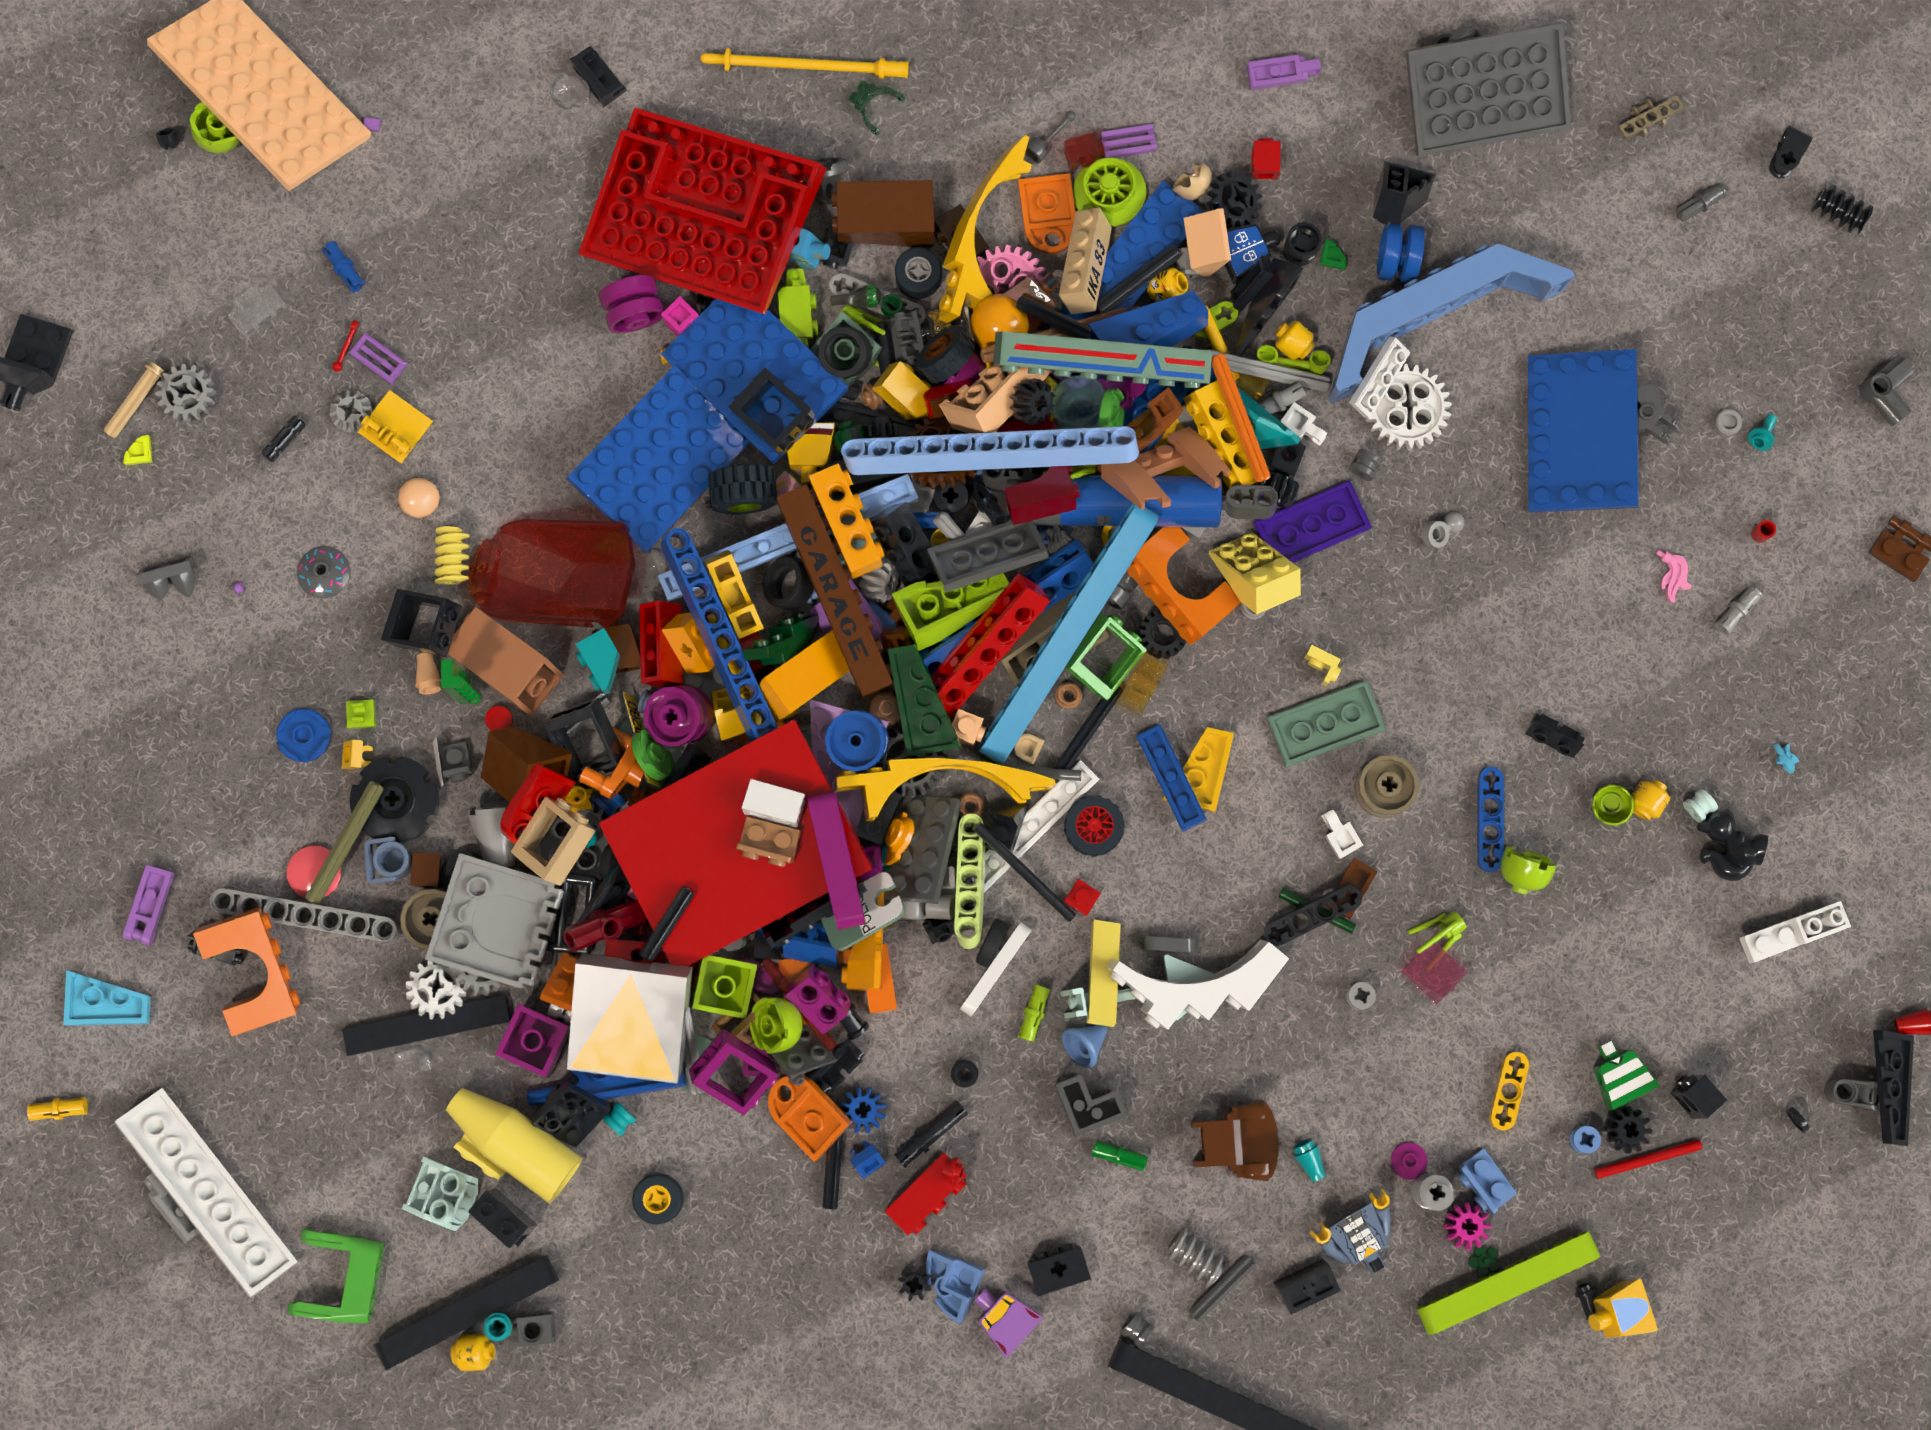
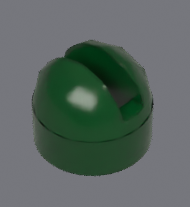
M888 294L882 299L881 311L884 316L894 318L895 313L901 312L903 306L901 298L894 294Z

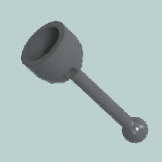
M1068 111L1065 119L1043 141L1037 139L1027 145L1026 154L1036 163H1040L1048 154L1047 144L1068 122L1075 120V113Z

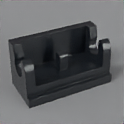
M592 46L587 47L575 57L570 58L572 68L603 107L627 91Z
M1324 1259L1273 1282L1283 1299L1284 1306L1291 1315L1341 1291L1330 1265Z

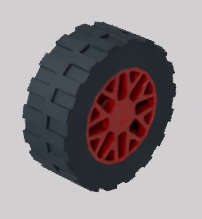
M1090 795L1077 800L1070 807L1064 821V832L1068 843L1072 845L1073 849L1086 856L1097 857L1112 851L1120 842L1125 827L1123 814L1119 811V807L1113 804L1110 799L1102 798L1099 795Z

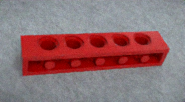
M1019 573L931 676L950 719L957 713L968 697L976 691L980 683L993 671L997 663L1010 651L1015 642L1027 631L1028 627L1045 610L1050 602L1041 586Z

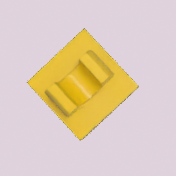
M362 740L343 742L341 769L354 770L366 767L371 761L363 760L362 753L373 751V747L363 746Z

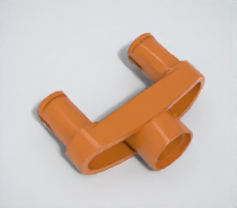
M613 726L612 728L625 751L612 775L606 776L586 766L579 778V782L600 791V795L609 799H613L626 783L640 788L646 778L645 772L638 764L632 750L631 743L634 734L631 736Z

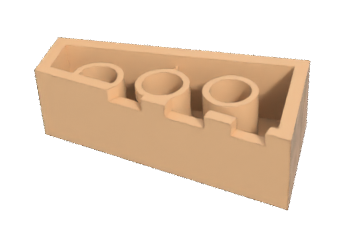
M1001 366L985 368L978 374L980 376L979 380L970 387L965 384L957 390L959 394L950 402L946 399L939 406L952 429L969 434L997 432L998 428L1014 413L1010 409V406L1013 404V400L1010 397L1015 395L1014 386H1020L1021 380L1036 378L1044 381L1052 370H1044V375L1028 374V368H1018V372L1001 371Z

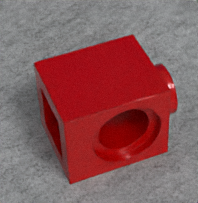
M1272 138L1254 140L1251 154L1252 179H1278L1280 173L1281 141H1274Z

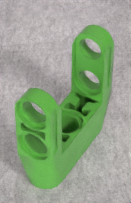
M302 1229L300 1241H304L308 1245L351 1251L341 1306L335 1305V1307L305 1302H289L287 1314L334 1322L369 1324L373 1314L377 1291L375 1280L376 1278L379 1279L384 1243L359 1236H342L339 1233L315 1232L312 1229Z

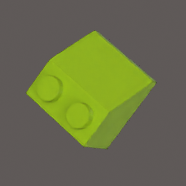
M708 955L697 961L689 1007L745 1019L757 965Z

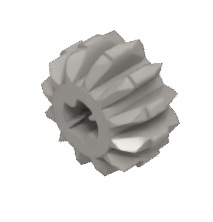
M887 557L881 558L883 567L862 575L861 582L859 583L861 594L865 598L877 603L889 601L892 598V593L896 592V586L899 584L898 578L900 575Z

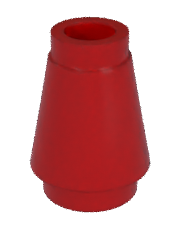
M1924 1008L1899 1018H1894L1896 1032L1899 1034L1931 1035V1010Z

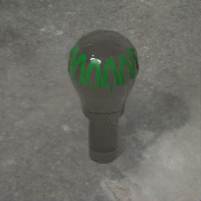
M868 284L850 291L848 294L830 296L831 306L851 304L852 306L873 308L880 303L882 294L878 287Z

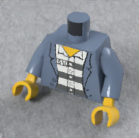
M1381 1189L1382 1195L1377 1199L1373 1193L1369 1194L1373 1204L1367 1202L1328 1226L1319 1223L1321 1232L1315 1234L1312 1230L1310 1231V1235L1320 1244L1326 1255L1343 1264L1350 1262L1352 1265H1356L1364 1261L1371 1274L1385 1267L1383 1260L1378 1254L1380 1250L1388 1246L1387 1240L1390 1237L1391 1216L1388 1208L1390 1199L1384 1189Z

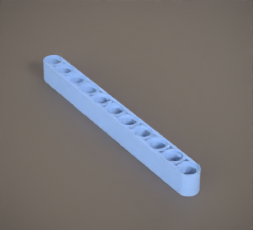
M1119 426L852 439L842 445L841 453L849 473L853 475L1129 463L1136 460L1139 455V448L1135 431L1130 427Z

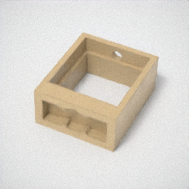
M545 797L510 852L543 880L561 886L596 830L588 824L589 819L577 811H571L572 805L564 799L558 797L557 800ZM559 816L571 828L548 862L535 850L556 817Z

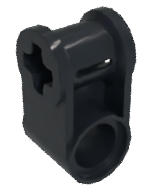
M1790 125L1784 131L1783 139L1778 143L1769 164L1770 173L1779 179L1788 177L1793 169L1798 166L1813 139L1812 136Z

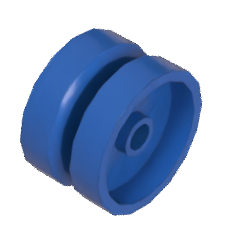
M1392 223L1391 225H1384L1378 253L1377 279L1391 281L1395 277L1397 269L1398 278L1401 283H1408L1418 278L1424 252V226L1410 224L1403 236L1401 224Z
M863 710L844 712L836 717L827 728L825 737L826 750L832 761L842 769L850 771L866 770L880 762L887 751L889 742L887 728L882 720L873 713ZM855 735L861 738L859 746L857 744L853 745L851 742Z

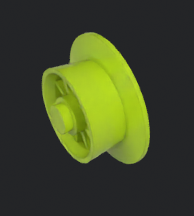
M1101 158L1089 163L1078 174L1073 186L1074 203L1078 211L1100 207L1111 227L1121 226L1133 220L1144 206L1146 184L1140 171L1131 163L1119 158Z

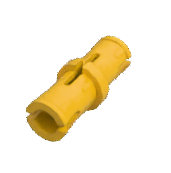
M86 1097L68 1100L54 1098L50 1102L30 1103L27 1107V1115L30 1121L51 1118L62 1120L63 1117L87 1115L88 1112Z

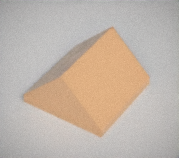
M1215 209L1184 218L1191 269L1203 277H1208L1231 260L1224 209Z

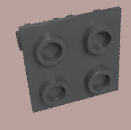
M917 310L906 314L905 312H898L894 314V318L875 323L878 326L885 323L889 324L888 328L894 363L901 361L911 367L917 366V357L921 353L922 348L925 347Z
M808 1025L803 1026L800 1039L792 1048L779 1053H767L776 1062V1066L780 1068V1071L783 1074H787L789 1082L796 1086L804 1083L805 1072L837 1061L836 1057Z

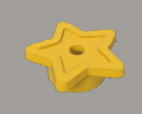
M574 785L565 798V801L572 805L570 810L573 812L591 810L592 805L589 798L593 794V789H584L581 786Z

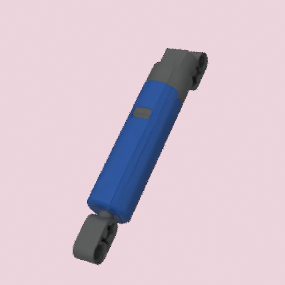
M1033 467L982 470L983 485L992 491H1005V487L1033 481L1043 476V474H1033ZM991 472L1000 473L996 477H991L988 474ZM1087 474L1071 479V482H1077L1080 497L1076 498L1077 510L1033 520L1034 525L1118 526L1132 505V502L1104 481L1101 475ZM1156 475L1152 478L1170 498L1171 506L1162 508L1161 503L1155 499L1145 502V507L1159 515L1155 527L1217 528L1221 522L1222 510H1225L1228 516L1235 519H1268L1272 517L1276 511L1278 495L1274 488L1262 485H1236L1229 488L1226 494H1222L1221 482L1220 486L1214 489L1198 476ZM1268 500L1271 504L1262 505L1259 501ZM1006 505V515L1008 518H1011Z

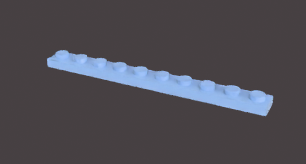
M908 474L858 494L863 505L860 513L863 519L868 517L869 520L875 518L892 505L906 501L908 504L918 501V496ZM822 509L818 510L820 516L824 514ZM847 515L842 518L841 523L851 525L855 521V517ZM783 524L700 559L713 584L703 560L729 550L741 573L795 551L797 548L787 525ZM831 529L827 530L828 535L832 536L833 533ZM691 564L682 565L684 572L688 574L693 573ZM671 570L658 575L668 602L683 596ZM694 587V588H693V592L696 591V590H699V589H701V588H699V587Z

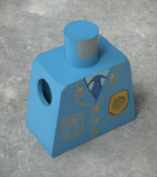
M801 229L786 267L816 269L820 259L827 260L829 258V244L822 243L810 231Z

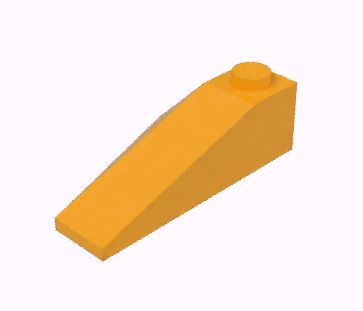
M885 891L879 894L877 898L878 906H884ZM883 929L853 945L848 959V967H842V983L847 984V990L881 991Z

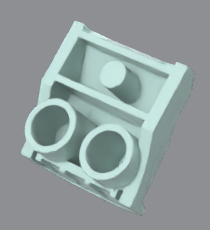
M423 1157L420 1172L406 1204H403L402 1209L422 1219L457 1231L467 1221L470 1215L468 1210L477 1198L478 1178L430 1158Z

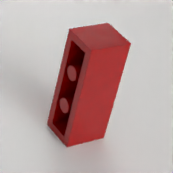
M662 600L639 604L641 684L660 688L683 684V666L661 630L677 614H682L681 605Z
M945 1152L884 1211L907 1236L911 1232L917 1235L928 1224L924 1219L931 1212L937 1215L947 1205L944 1199L951 1192L956 1196L967 1185L964 1181L967 1177L965 1173H963L961 1181L957 1180L954 1185H950L948 1181L942 1179L943 1167L946 1159L949 1158Z

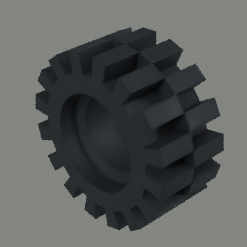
M1157 609L1148 614L1139 628V637L1142 639L1141 644L1147 649V654L1155 656L1156 659L1174 657L1186 644V640L1181 638L1176 628ZM1160 624L1168 625L1173 630V639L1167 644H1160L1153 637L1154 628Z

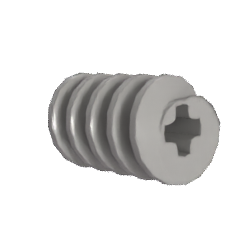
M1433 1174L1421 1175L1412 1184L1411 1194L1413 1200L1424 1209L1445 1210L1454 1201L1452 1184L1443 1176ZM1430 1188H1432L1433 1191H1436L1435 1196L1429 1193Z
M1184 1227L1167 1249V1251L1171 1250L1169 1259L1172 1261L1179 1256L1178 1266L1182 1267L1188 1263L1187 1273L1190 1274L1197 1270L1196 1280L1198 1281L1207 1277L1205 1286L1208 1288L1221 1276L1229 1261L1222 1265L1224 1256L1221 1254L1213 1258L1215 1249L1212 1247L1204 1251L1206 1245L1204 1241H1200L1195 1245L1197 1236L1192 1234L1186 1238L1188 1229Z

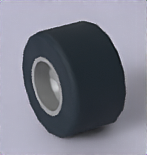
M922 247L910 248L903 252L895 265L896 285L909 298L925 299L933 295L940 287L942 280V267L937 255L929 249Z

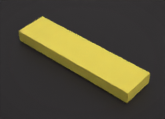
M1093 920L1087 1009V1023L1110 1027H1114L1116 1024L1118 983L1109 977L1112 972L1106 966L1111 959L1119 961L1120 923Z

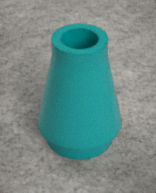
M1312 1138L1303 1140L1292 1147L1294 1151L1293 1157L1309 1176L1311 1182L1319 1181L1326 1176L1318 1144L1314 1143Z
M503 1312L491 1314L484 1322V1332L493 1341H502L511 1333L512 1323ZM495 1320L504 1323V1326H497Z

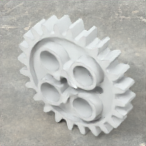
M1404 364L1402 371L1399 370L1388 390L1397 391L1400 399H1391L1386 392L1371 418L1366 419V422L1375 423L1371 428V432L1377 430L1381 432L1378 440L1385 436L1388 438L1387 446L1395 441L1397 442L1398 450L1403 443L1406 444L1408 451L1413 448L1414 443L1421 449L1424 445L1423 440L1430 445L1433 442L1432 435L1438 438L1442 434L1439 428L1445 429L1448 425L1444 420L1449 419L1451 414L1444 410L1449 409L1452 403L1445 402L1444 400L1450 394L1449 392H1441L1445 385L1444 382L1435 383L1437 374L1431 378L1427 376L1429 369L1426 368L1423 373H1419L1418 365H1415L1414 369L1409 371L1408 365ZM1404 385H1408L1409 387L1408 406L1413 407L1409 413V423L1411 430L1407 429L1406 424L1408 418V409L1407 407H1403L1407 400V394ZM1414 390H1423L1426 398L1420 399L1416 397ZM1416 415L1425 416L1428 424L1422 425L1418 423ZM1389 417H1399L1401 420V425H1393L1390 422Z

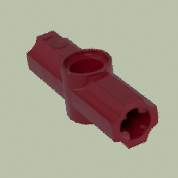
M634 898L607 911L602 909L595 910L588 919L565 928V932H563L564 940L569 949L576 952L604 939L609 941L615 940L622 934V931L645 922L647 917L637 898Z

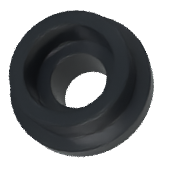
M961 1060L952 1067L951 1078L957 1086L967 1088L977 1081L978 1069L973 1062ZM963 1068L970 1071V1076L967 1079H962L959 1076V1072Z

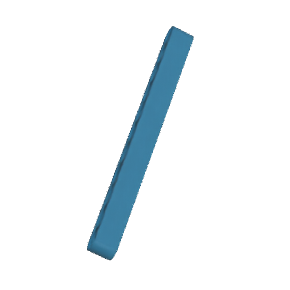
M1132 503L982 738L977 752L999 765L1004 763L1159 519L1158 514L1147 507L1140 509Z

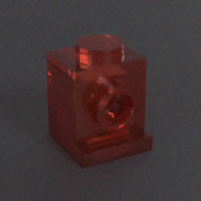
M1095 132L1064 141L1063 150L1070 173L1076 172V167L1080 165L1082 168L1090 167L1100 156L1105 155L1103 143L1101 140L1097 141Z

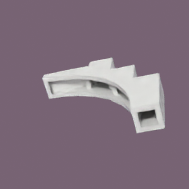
M1260 939L1246 955L1228 968L1210 976L1190 981H1165L1149 978L1136 973L1115 959H1111L1106 968L1112 972L1109 976L1122 987L1124 984H1127L1133 989L1130 994L1141 1003H1144L1140 1010L1147 1015L1144 1018L1145 1021L1156 1029L1159 1026L1169 1029L1184 1008L1186 1012L1197 1020L1199 1017L1209 1020L1224 1000L1236 1010H1239L1241 1007L1250 1011L1289 958L1270 942Z

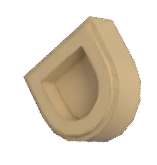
M1022 734L1013 748L1014 753L1020 760L1034 765L1045 740L1032 734Z

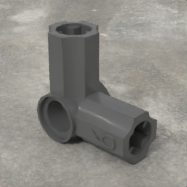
M1900 355L1894 357L1871 378L1864 381L1859 388L1861 398L1866 402L1872 403L1891 426L1897 424L1911 412L1910 408L1894 390L1897 385L1913 373L1912 364L1907 358H1903ZM1873 384L1877 385L1879 393L1875 391Z

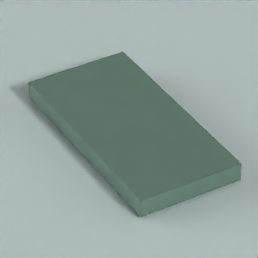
M1367 680L1266 717L1285 768L1387 730Z

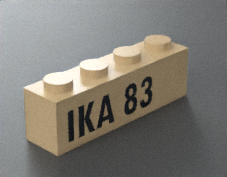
M1100 207L1075 212L1059 290V296L1071 314L1096 311L1112 230Z

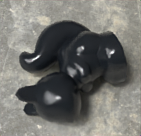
M1726 809L1715 812L1709 816L1706 822L1697 825L1698 831L1707 833L1714 841L1725 843V854L1716 848L1704 849L1700 854L1701 863L1711 862L1712 869L1720 878L1727 881H1739L1751 872L1754 865L1761 866L1768 845V836L1758 834L1750 838L1744 832L1736 831L1735 817L1731 810Z

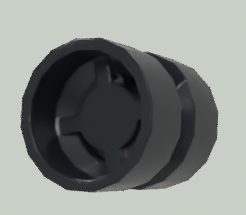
M1307 222L1298 223L1291 228L1283 247L1284 256L1287 261L1304 266L1314 260L1322 241L1318 228Z

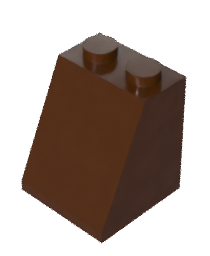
M512 726L489 731L481 778L510 803L537 762L568 776L572 753Z

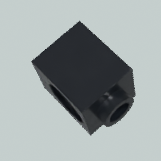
M1300 440L1298 444L1277 447L1268 468L1269 471L1294 479L1306 445L1301 444L1302 441ZM1284 451L1291 452L1294 456V461H1285L1281 453Z

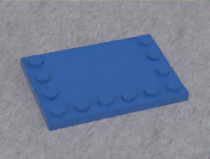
M1636 349L1528 355L1529 512L1639 508Z

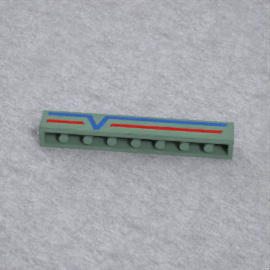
M1000 331L996 332L993 365L1001 366V371L1018 372V368H1028V374L1044 375V370L1054 371V376L1070 377L1071 372L1081 373L1080 378L1097 379V375H1107L1106 381L1123 382V377L1133 378L1132 383L1149 384V379L1159 380L1158 385L1175 386V382H1184V388L1200 389V384H1210L1212 351Z

